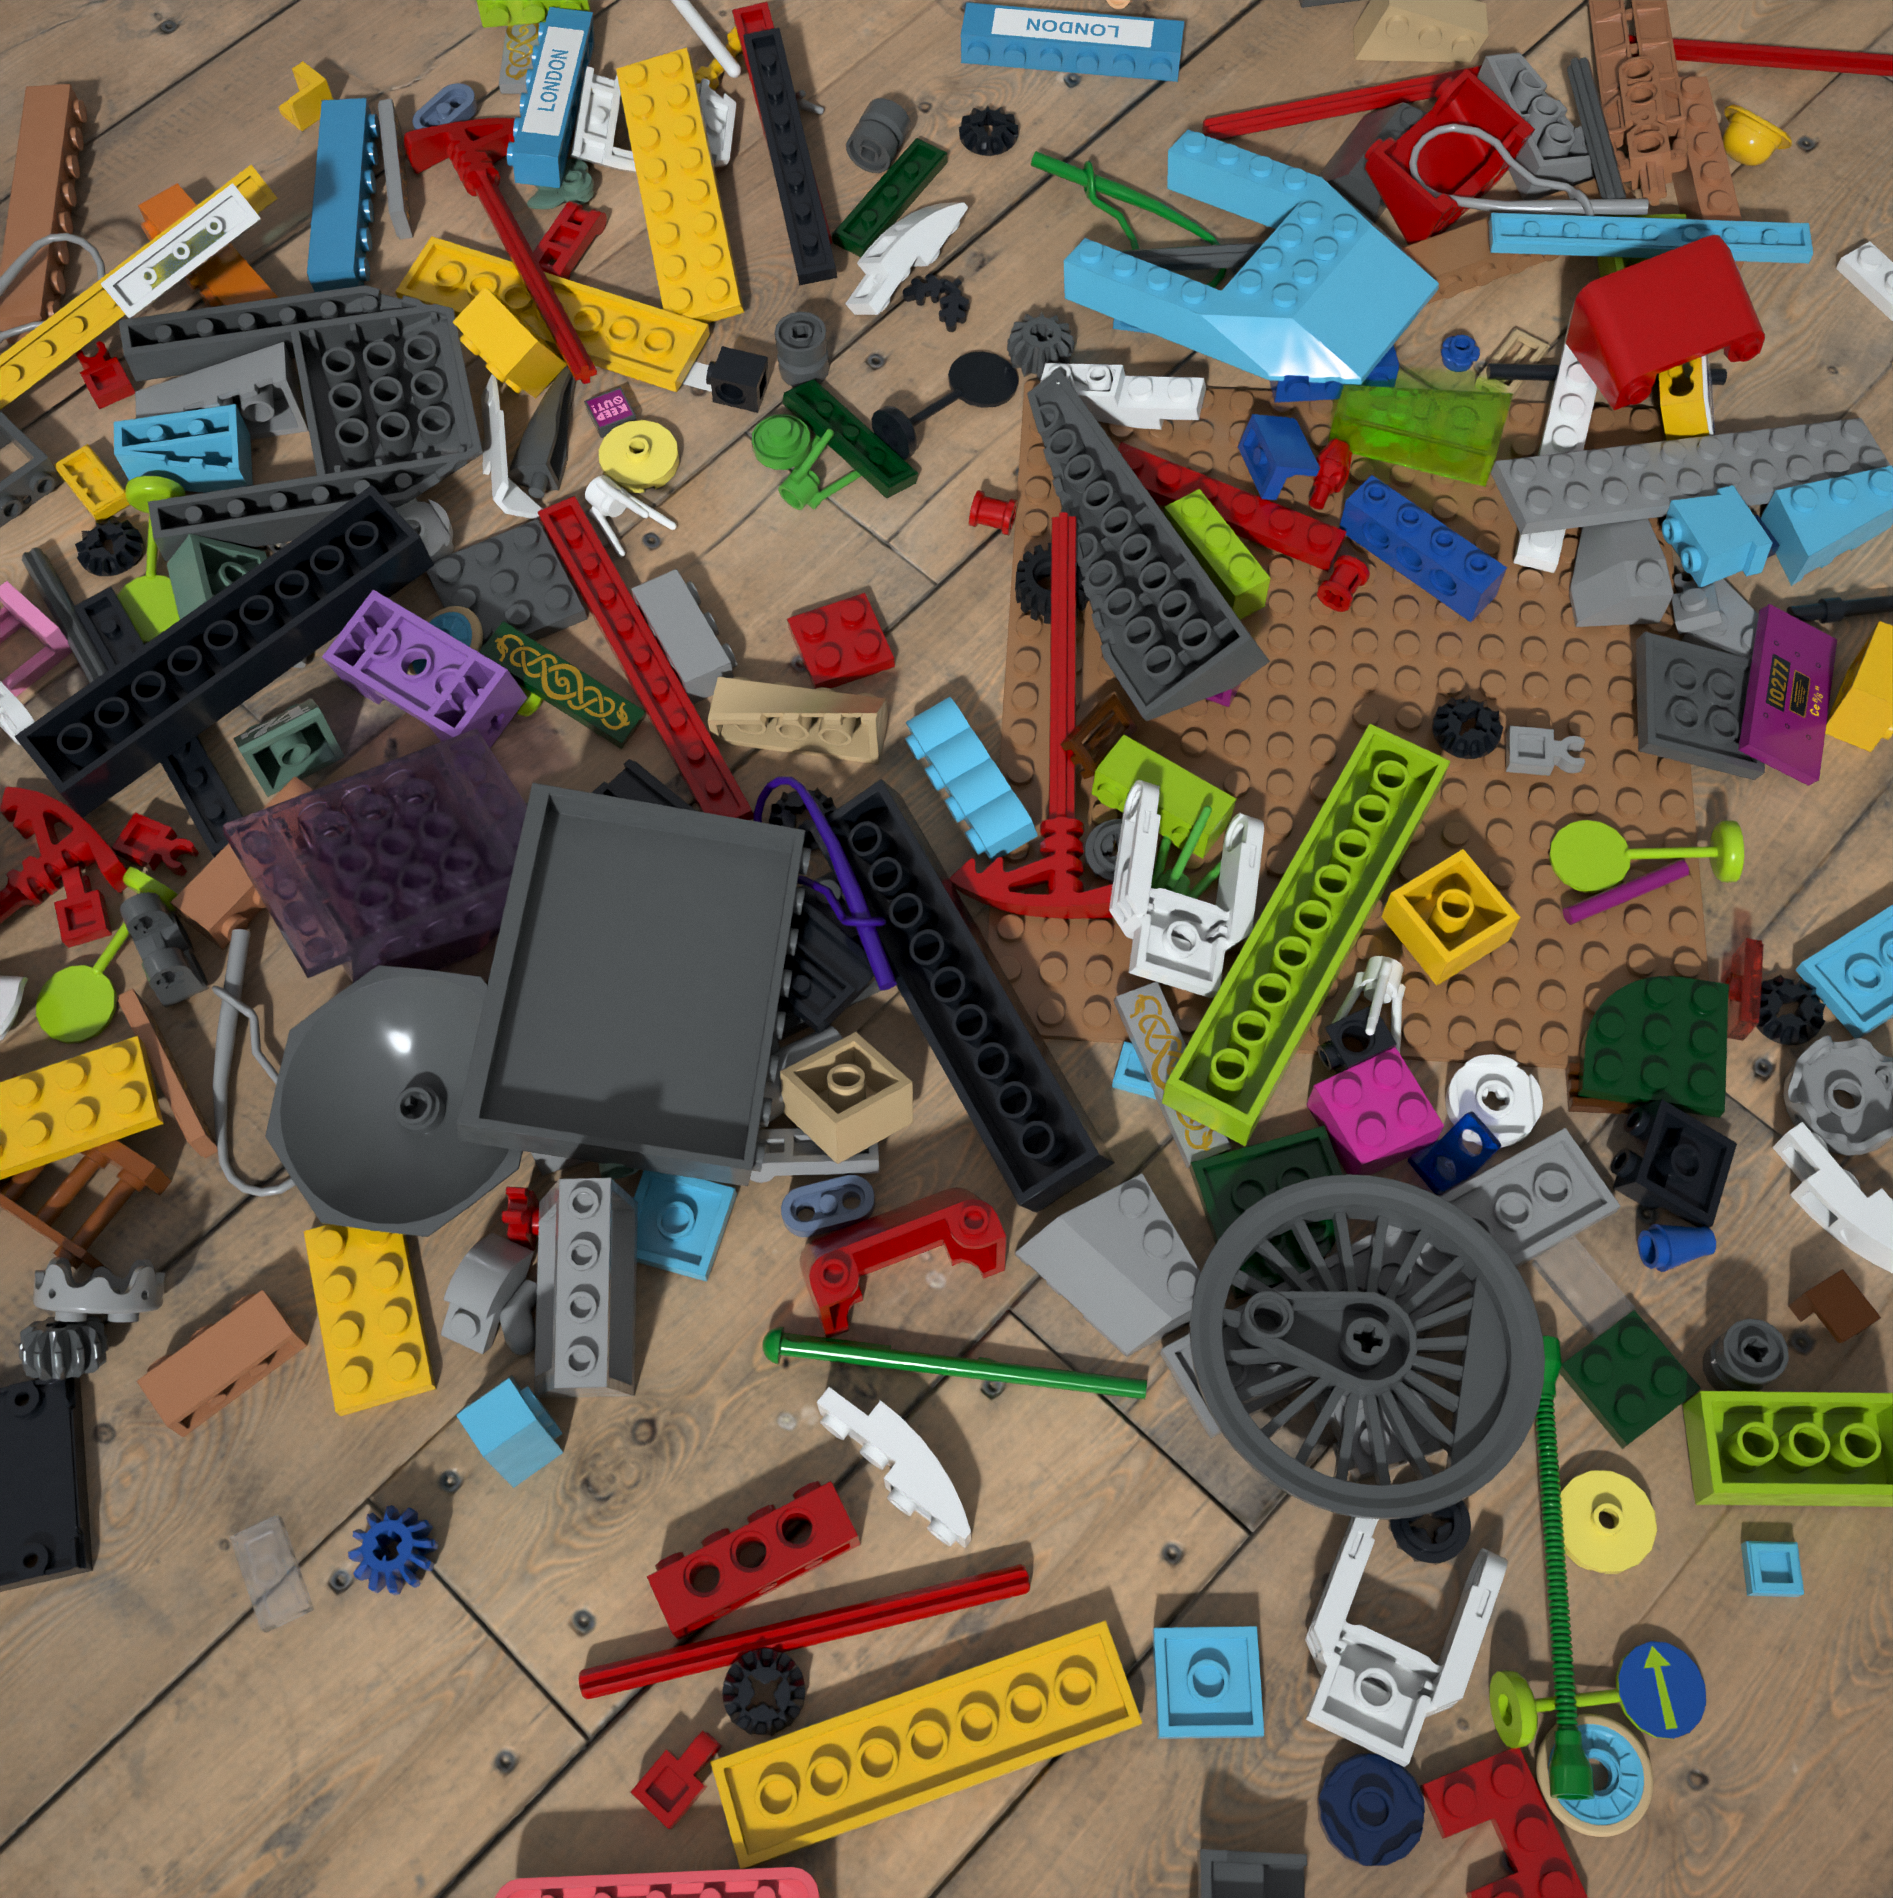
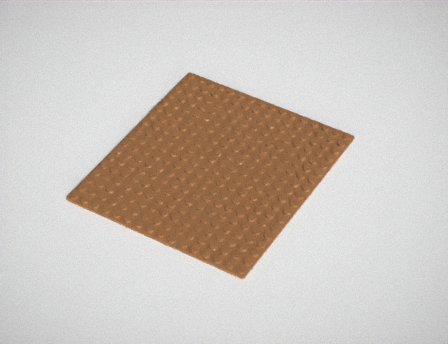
M1038 380L1027 381L1024 385L1017 486L1018 508L1015 517L999 770L1031 817L1038 836L1002 857L1005 872L1044 859L1040 853V843L1045 838L1040 833V824L1049 818L1051 624H1045L1044 616L1042 615L1039 616L1037 621L1031 619V610L1024 613L1020 609L1021 602L1017 603L1015 598L1016 572L1019 560L1023 561V555L1027 551L1034 555V547L1040 544L1044 551L1047 550L1048 543H1051L1052 517H1059V513L1063 509L1060 498L1054 489L1051 467L1046 461L1043 451L1045 449L1041 435L1038 433L1027 393L1040 383ZM1206 388L1199 420L1164 419L1162 430L1134 428L1098 421L1117 449L1121 442L1260 497L1238 449L1240 440L1252 414L1294 418L1297 420L1315 458L1334 438L1349 445L1352 451L1349 477L1340 492L1329 495L1322 510L1314 509L1308 503L1314 491V476L1294 475L1287 478L1277 500L1269 501L1339 528L1346 500L1373 475L1507 567L1496 597L1472 622H1469L1348 536L1345 537L1344 543L1329 572L1238 536L1271 578L1265 607L1241 619V622L1270 662L1241 683L1230 707L1204 699L1149 721H1145L1103 657L1100 647L1102 642L1091 616L1093 611L1090 601H1087V606L1083 612L1078 611V617H1076V727L1104 697L1115 693L1137 726V730L1129 738L1236 798L1231 821L1239 813L1263 821L1264 837L1253 928L1369 724L1451 761L1435 799L1296 1052L1298 1054L1319 1055L1317 1047L1320 1044L1318 1041L1324 1027L1332 1024L1338 1010L1353 987L1356 973L1365 972L1368 960L1374 956L1390 957L1397 960L1404 967L1401 984L1406 989L1402 1000L1400 1055L1403 1060L1466 1063L1477 1056L1494 1054L1509 1057L1518 1062V1066L1566 1069L1569 1063H1580L1581 1045L1587 1026L1598 1008L1615 991L1632 982L1657 976H1676L1709 981L1699 858L1630 860V868L1618 885L1680 859L1687 863L1689 875L1572 925H1569L1563 916L1564 908L1599 894L1581 892L1564 884L1552 869L1549 860L1551 842L1558 831L1568 824L1582 820L1602 822L1616 829L1626 840L1629 849L1698 847L1691 764L1638 751L1636 640L1644 632H1649L1680 641V634H1678L1674 618L1672 599L1660 623L1575 627L1569 587L1574 573L1575 557L1582 527L1565 530L1559 562L1554 573L1513 563L1520 532L1491 475V470L1495 461L1538 456L1550 404L1390 396L1275 403L1272 391ZM1377 406L1417 419L1421 439L1418 442H1415V438L1391 439L1390 443L1374 444V440H1366L1365 431L1363 428L1359 429V424ZM1593 406L1584 450L1663 441L1661 414L1653 408L1622 407L1614 411L1610 406ZM1158 504L1164 513L1165 506ZM1666 516L1649 518V522L1666 558L1673 594H1676L1672 545L1665 541L1662 534V523ZM1350 555L1359 559L1367 566L1370 577L1365 585L1359 586L1353 594L1352 605L1348 611L1337 612L1325 606L1317 596L1318 587L1322 582L1329 580L1334 572V563L1338 557ZM1051 576L1038 580L1037 584L1044 589L1051 590ZM1469 694L1471 700L1478 702L1487 700V705L1492 711H1499V721L1504 728L1499 744L1491 753L1477 759H1463L1449 754L1436 742L1432 731L1433 718L1438 707L1446 704L1451 697L1457 700L1463 699ZM1112 709L1099 722V724L1086 736V738L1082 741V744H1084V742L1096 731V729L1109 717V715L1113 712ZM1472 718L1468 719L1465 723L1462 722L1459 735L1462 736L1465 731L1468 732L1469 729L1474 728L1476 719ZM1120 721L1089 753L1092 758L1121 728L1122 723ZM1510 725L1554 729L1555 741H1562L1569 736L1584 738L1585 744L1581 752H1568L1574 758L1585 759L1581 772L1567 773L1554 765L1550 776L1506 772V734ZM1080 763L1076 765L1075 818L1084 824V833L1079 838L1084 845L1083 855L1079 858L1084 865V872L1078 879L1084 884L1085 892L1110 885L1108 880L1100 876L1095 878L1093 870L1089 864H1086V840L1096 826L1108 820L1122 819L1123 812L1116 808L1105 806L1097 797L1091 794L1094 776L1083 779L1079 773L1083 769ZM1228 826L1203 859L1193 853L1191 854L1182 872L1190 879L1191 883L1188 886L1190 891L1221 861L1223 843ZM1159 833L1157 839L1154 867L1156 864L1161 841L1163 839V836ZM1114 840L1113 853L1109 857L1117 856L1118 846L1116 840ZM1172 841L1163 874L1168 869L1174 868L1182 852ZM1464 849L1521 918L1508 942L1436 986L1381 916L1391 892ZM1219 875L1197 898L1198 900L1216 905ZM1048 882L1016 893L1048 894ZM990 906L987 944L1043 1039L1107 1043L1131 1042L1114 1004V999L1118 995L1156 981L1128 973L1133 939L1125 936L1114 918L1060 919L1018 915ZM1248 937L1225 952L1221 985ZM1159 983L1187 1046L1214 997L1208 998ZM1364 991L1360 993L1347 1016L1372 1004V1001L1364 996ZM1392 1000L1389 1003L1382 1004L1380 1016L1390 1033ZM1352 1037L1342 1039L1343 1045L1352 1052L1364 1051L1363 1045L1359 1040Z

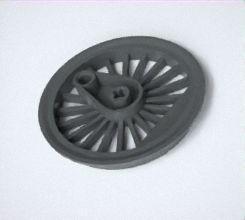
M1347 1174L1304 1180L1284 1187L1248 1208L1229 1226L1209 1254L1197 1282L1190 1316V1348L1198 1386L1211 1416L1234 1450L1255 1471L1289 1495L1314 1507L1351 1517L1383 1520L1411 1518L1436 1512L1473 1495L1493 1480L1514 1457L1533 1425L1544 1384L1545 1355L1539 1317L1531 1294L1508 1254L1479 1223L1455 1205L1417 1186L1377 1176ZM1332 1219L1344 1291H1339L1306 1225L1307 1223ZM1347 1219H1363L1375 1222L1364 1292H1358ZM1390 1225L1417 1237L1385 1296L1377 1293L1387 1228ZM1291 1229L1323 1291H1315L1269 1241ZM1427 1242L1446 1255L1452 1262L1400 1307L1394 1300ZM1257 1251L1294 1291H1275L1240 1269ZM1462 1271L1471 1281L1469 1299L1411 1322L1409 1315L1458 1272ZM1231 1284L1252 1295L1243 1313L1224 1308ZM1266 1315L1275 1322L1277 1329L1269 1331L1260 1328L1256 1324L1254 1316ZM1467 1315L1464 1336L1417 1339V1334ZM1222 1324L1238 1328V1336L1241 1343L1247 1349L1224 1350ZM1357 1340L1365 1342V1350L1369 1351V1353L1361 1351V1343ZM1462 1351L1460 1365L1416 1355L1419 1353ZM1277 1363L1290 1370L1236 1392L1227 1366ZM1414 1371L1458 1381L1456 1395ZM1308 1379L1314 1382L1262 1429H1259L1243 1406ZM1407 1386L1453 1412L1451 1432ZM1325 1389L1332 1391L1295 1459L1270 1440L1274 1434ZM1343 1395L1347 1397L1334 1476L1330 1477L1305 1466V1463ZM1393 1395L1448 1453L1445 1470L1433 1475ZM1376 1399H1378L1418 1479L1417 1481L1391 1485ZM1359 1400L1363 1401L1376 1485L1347 1481Z

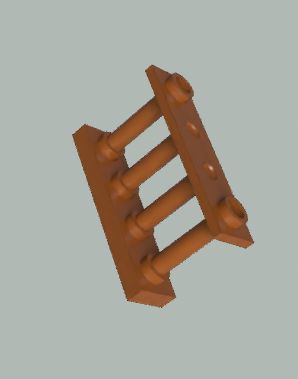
M14 1073L11 1078L17 1077L18 1075ZM118 1140L81 1152L84 1157L35 1216L17 1205L16 1201L47 1164L12 1176L0 1190V1207L56 1244L58 1248L53 1254L57 1257L66 1258L71 1267L76 1270L82 1263L93 1270L96 1267L104 1266L88 1253L87 1249L135 1191L140 1193L144 1187H147L160 1196L172 1182L156 1165ZM109 1163L121 1170L116 1176L120 1180L75 1235L69 1240L51 1227L52 1224L99 1167L105 1169Z

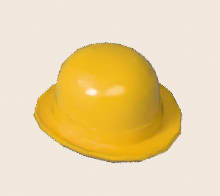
M1735 104L1725 107L1724 113L1729 124L1724 131L1722 140L1725 152L1736 162L1747 166H1756L1769 159L1776 149H1787L1792 146L1791 137L1785 131L1760 116Z

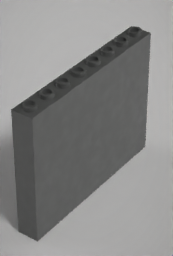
M532 783L458 1115V1141L602 1164L626 1165L627 1168L748 1186L752 1171L761 1172L766 1143L757 1142L759 1126L768 1127L772 1099L765 1098L764 1091L766 1082L775 1083L779 1055L770 1054L772 1040L782 1039L786 1012L777 1011L779 996L788 998L792 970L784 969L786 955H795L799 929L790 928L792 914L801 915L805 888L796 887L798 874L807 875L811 848L803 847L805 830Z

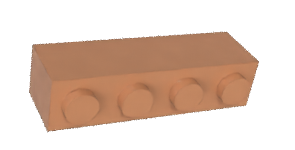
M294 776L170 903L187 924L223 950L231 941L232 930H246L248 923L263 908L270 906L276 900L279 891L294 876H298L306 869L309 860L324 845L331 843L336 838L344 822L332 802Z

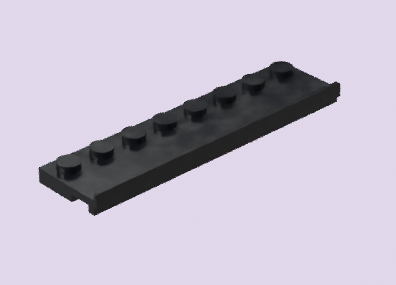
M631 759L624 763L625 769L611 782L606 783L604 781L592 792L696 811L645 768ZM803 899L801 915L792 914L790 928L799 929L795 955H786L784 969L792 970L788 998L779 996V1001L820 1034L876 979L864 947Z

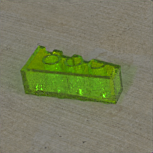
M1344 385L1334 415L1328 443L1332 439L1337 438L1339 441L1349 445L1352 454L1486 487L1497 455L1513 393Z

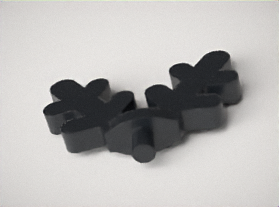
M933 274L925 276L926 283L924 284L917 278L912 279V286L903 290L905 301L916 300V304L922 306L925 303L926 297L931 296L933 303L940 302L942 310L938 313L939 320L945 322L948 332H954L958 322L961 324L966 322V313L964 311L970 309L968 299L962 297V292L958 288L962 284L960 279L956 278L953 282L946 279L938 280ZM941 293H945L948 295L940 298Z

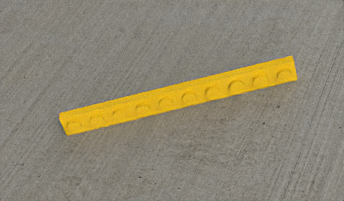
M249 165L0 355V411L126 315L100 283L233 183L257 214L275 202L278 198L255 168ZM212 222L210 224V228L212 230H216L218 228V224ZM205 227L185 243L190 249L188 258L180 260L172 252L151 268L157 274L156 282L151 284L152 290L224 236L226 232L222 230L219 234L213 235ZM179 247L177 249V253L179 255H184L185 249L183 247ZM146 272L144 275L145 279L151 280L152 274Z

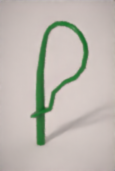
M1037 151L1033 155L1032 167L1084 186L1085 195L1091 203L1118 220L1130 241L1132 250L1139 249V245L1124 215L1098 199L1096 191L1152 212L1192 232L1211 245H1221L1214 236L1199 225L1161 202L1120 183L1094 174L1093 165L1089 160L1085 162L1084 168L1081 169ZM1227 268L1219 269L1214 279L1205 285L1216 288L1225 277Z

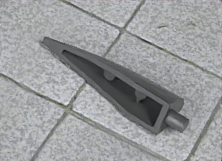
M568 366L559 373L540 401L526 427L508 471V478L521 486L529 487L528 493L534 498H543L546 490H559L567 465V435L576 383Z

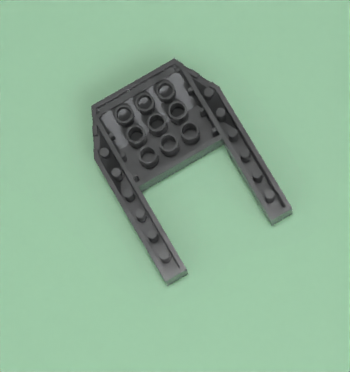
M364 285L118 320L124 357L136 382L189 374L281 342L285 343L291 359L296 358L317 475L149 501L148 507L153 538L164 560L169 561L189 534L248 548L293 541L371 485L376 488L393 508H397L418 497L483 454L457 326L453 323L455 320L453 308L438 304L427 305L419 299L403 296V299L381 294L378 288Z

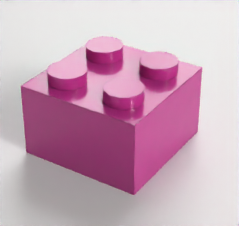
M1396 1047L1315 1084L1307 1102V1107L1318 1126H1325L1334 1152L1347 1174L1373 1175L1433 1146L1444 1127V1124Z

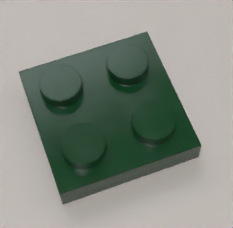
M1635 1310L1565 1361L1559 1372L1622 1449L1701 1389Z

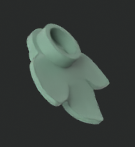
M568 159L561 187L553 188L535 185L538 191L529 199L527 206L532 209H553L565 201L566 203L573 201L581 205L588 202L594 195V181L588 173L587 164L580 159Z

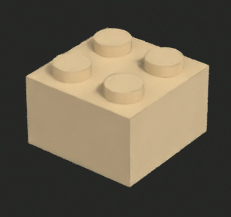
M857 1032L780 1071L781 1094L784 1102L783 1113L837 1164L913 1123V1082Z

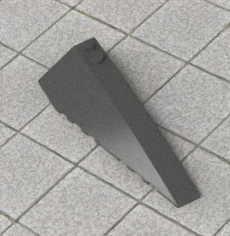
M1057 369L1029 391L1027 396L1038 433L1041 435L1045 449L1043 451L1046 461L1051 467L1054 489L1060 498L1063 508L1061 513L1067 512L1068 517L1076 516L1077 564L1083 577L1082 585L1085 595L1089 598L1093 614H1091L1093 623L1102 642L1100 647L1103 657L1145 721L1233 689L1269 663V659L1062 371Z

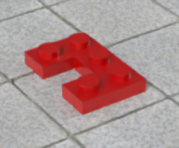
M1520 1748L1508 1749L1420 1785V1789L1442 1839L1491 1820L1514 1873L1467 1892L1468 1898H1588Z

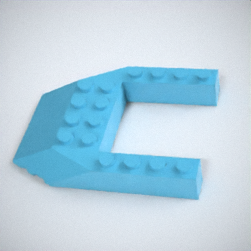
M1189 129L1168 150L1167 189L1276 229L1223 290L1215 289L1087 238H1084L1064 259L1065 299L1269 381H1284L1285 375L1309 376V382L1312 383L1336 381L1341 384L1361 385L1439 288V283L1322 177Z

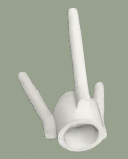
M608 476L596 477L586 488L585 499L592 505L589 515L598 522L619 557H624L625 551L606 520V516L617 517L627 507L641 517H650L671 530L677 528L675 522L633 497Z
M1371 957L1368 960L1365 972L1356 973L1353 987L1332 1023L1347 1017L1360 993L1364 991V996L1372 1001L1365 1032L1367 1035H1373L1379 1020L1382 1004L1389 1003L1392 1000L1391 1035L1396 1041L1395 1047L1400 1053L1402 1000L1406 989L1401 984L1404 972L1402 964L1390 957Z

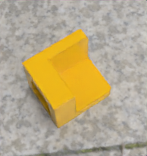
M302 61L292 68L299 92L278 107L280 114L300 131H304L320 120L322 100H333L327 80Z

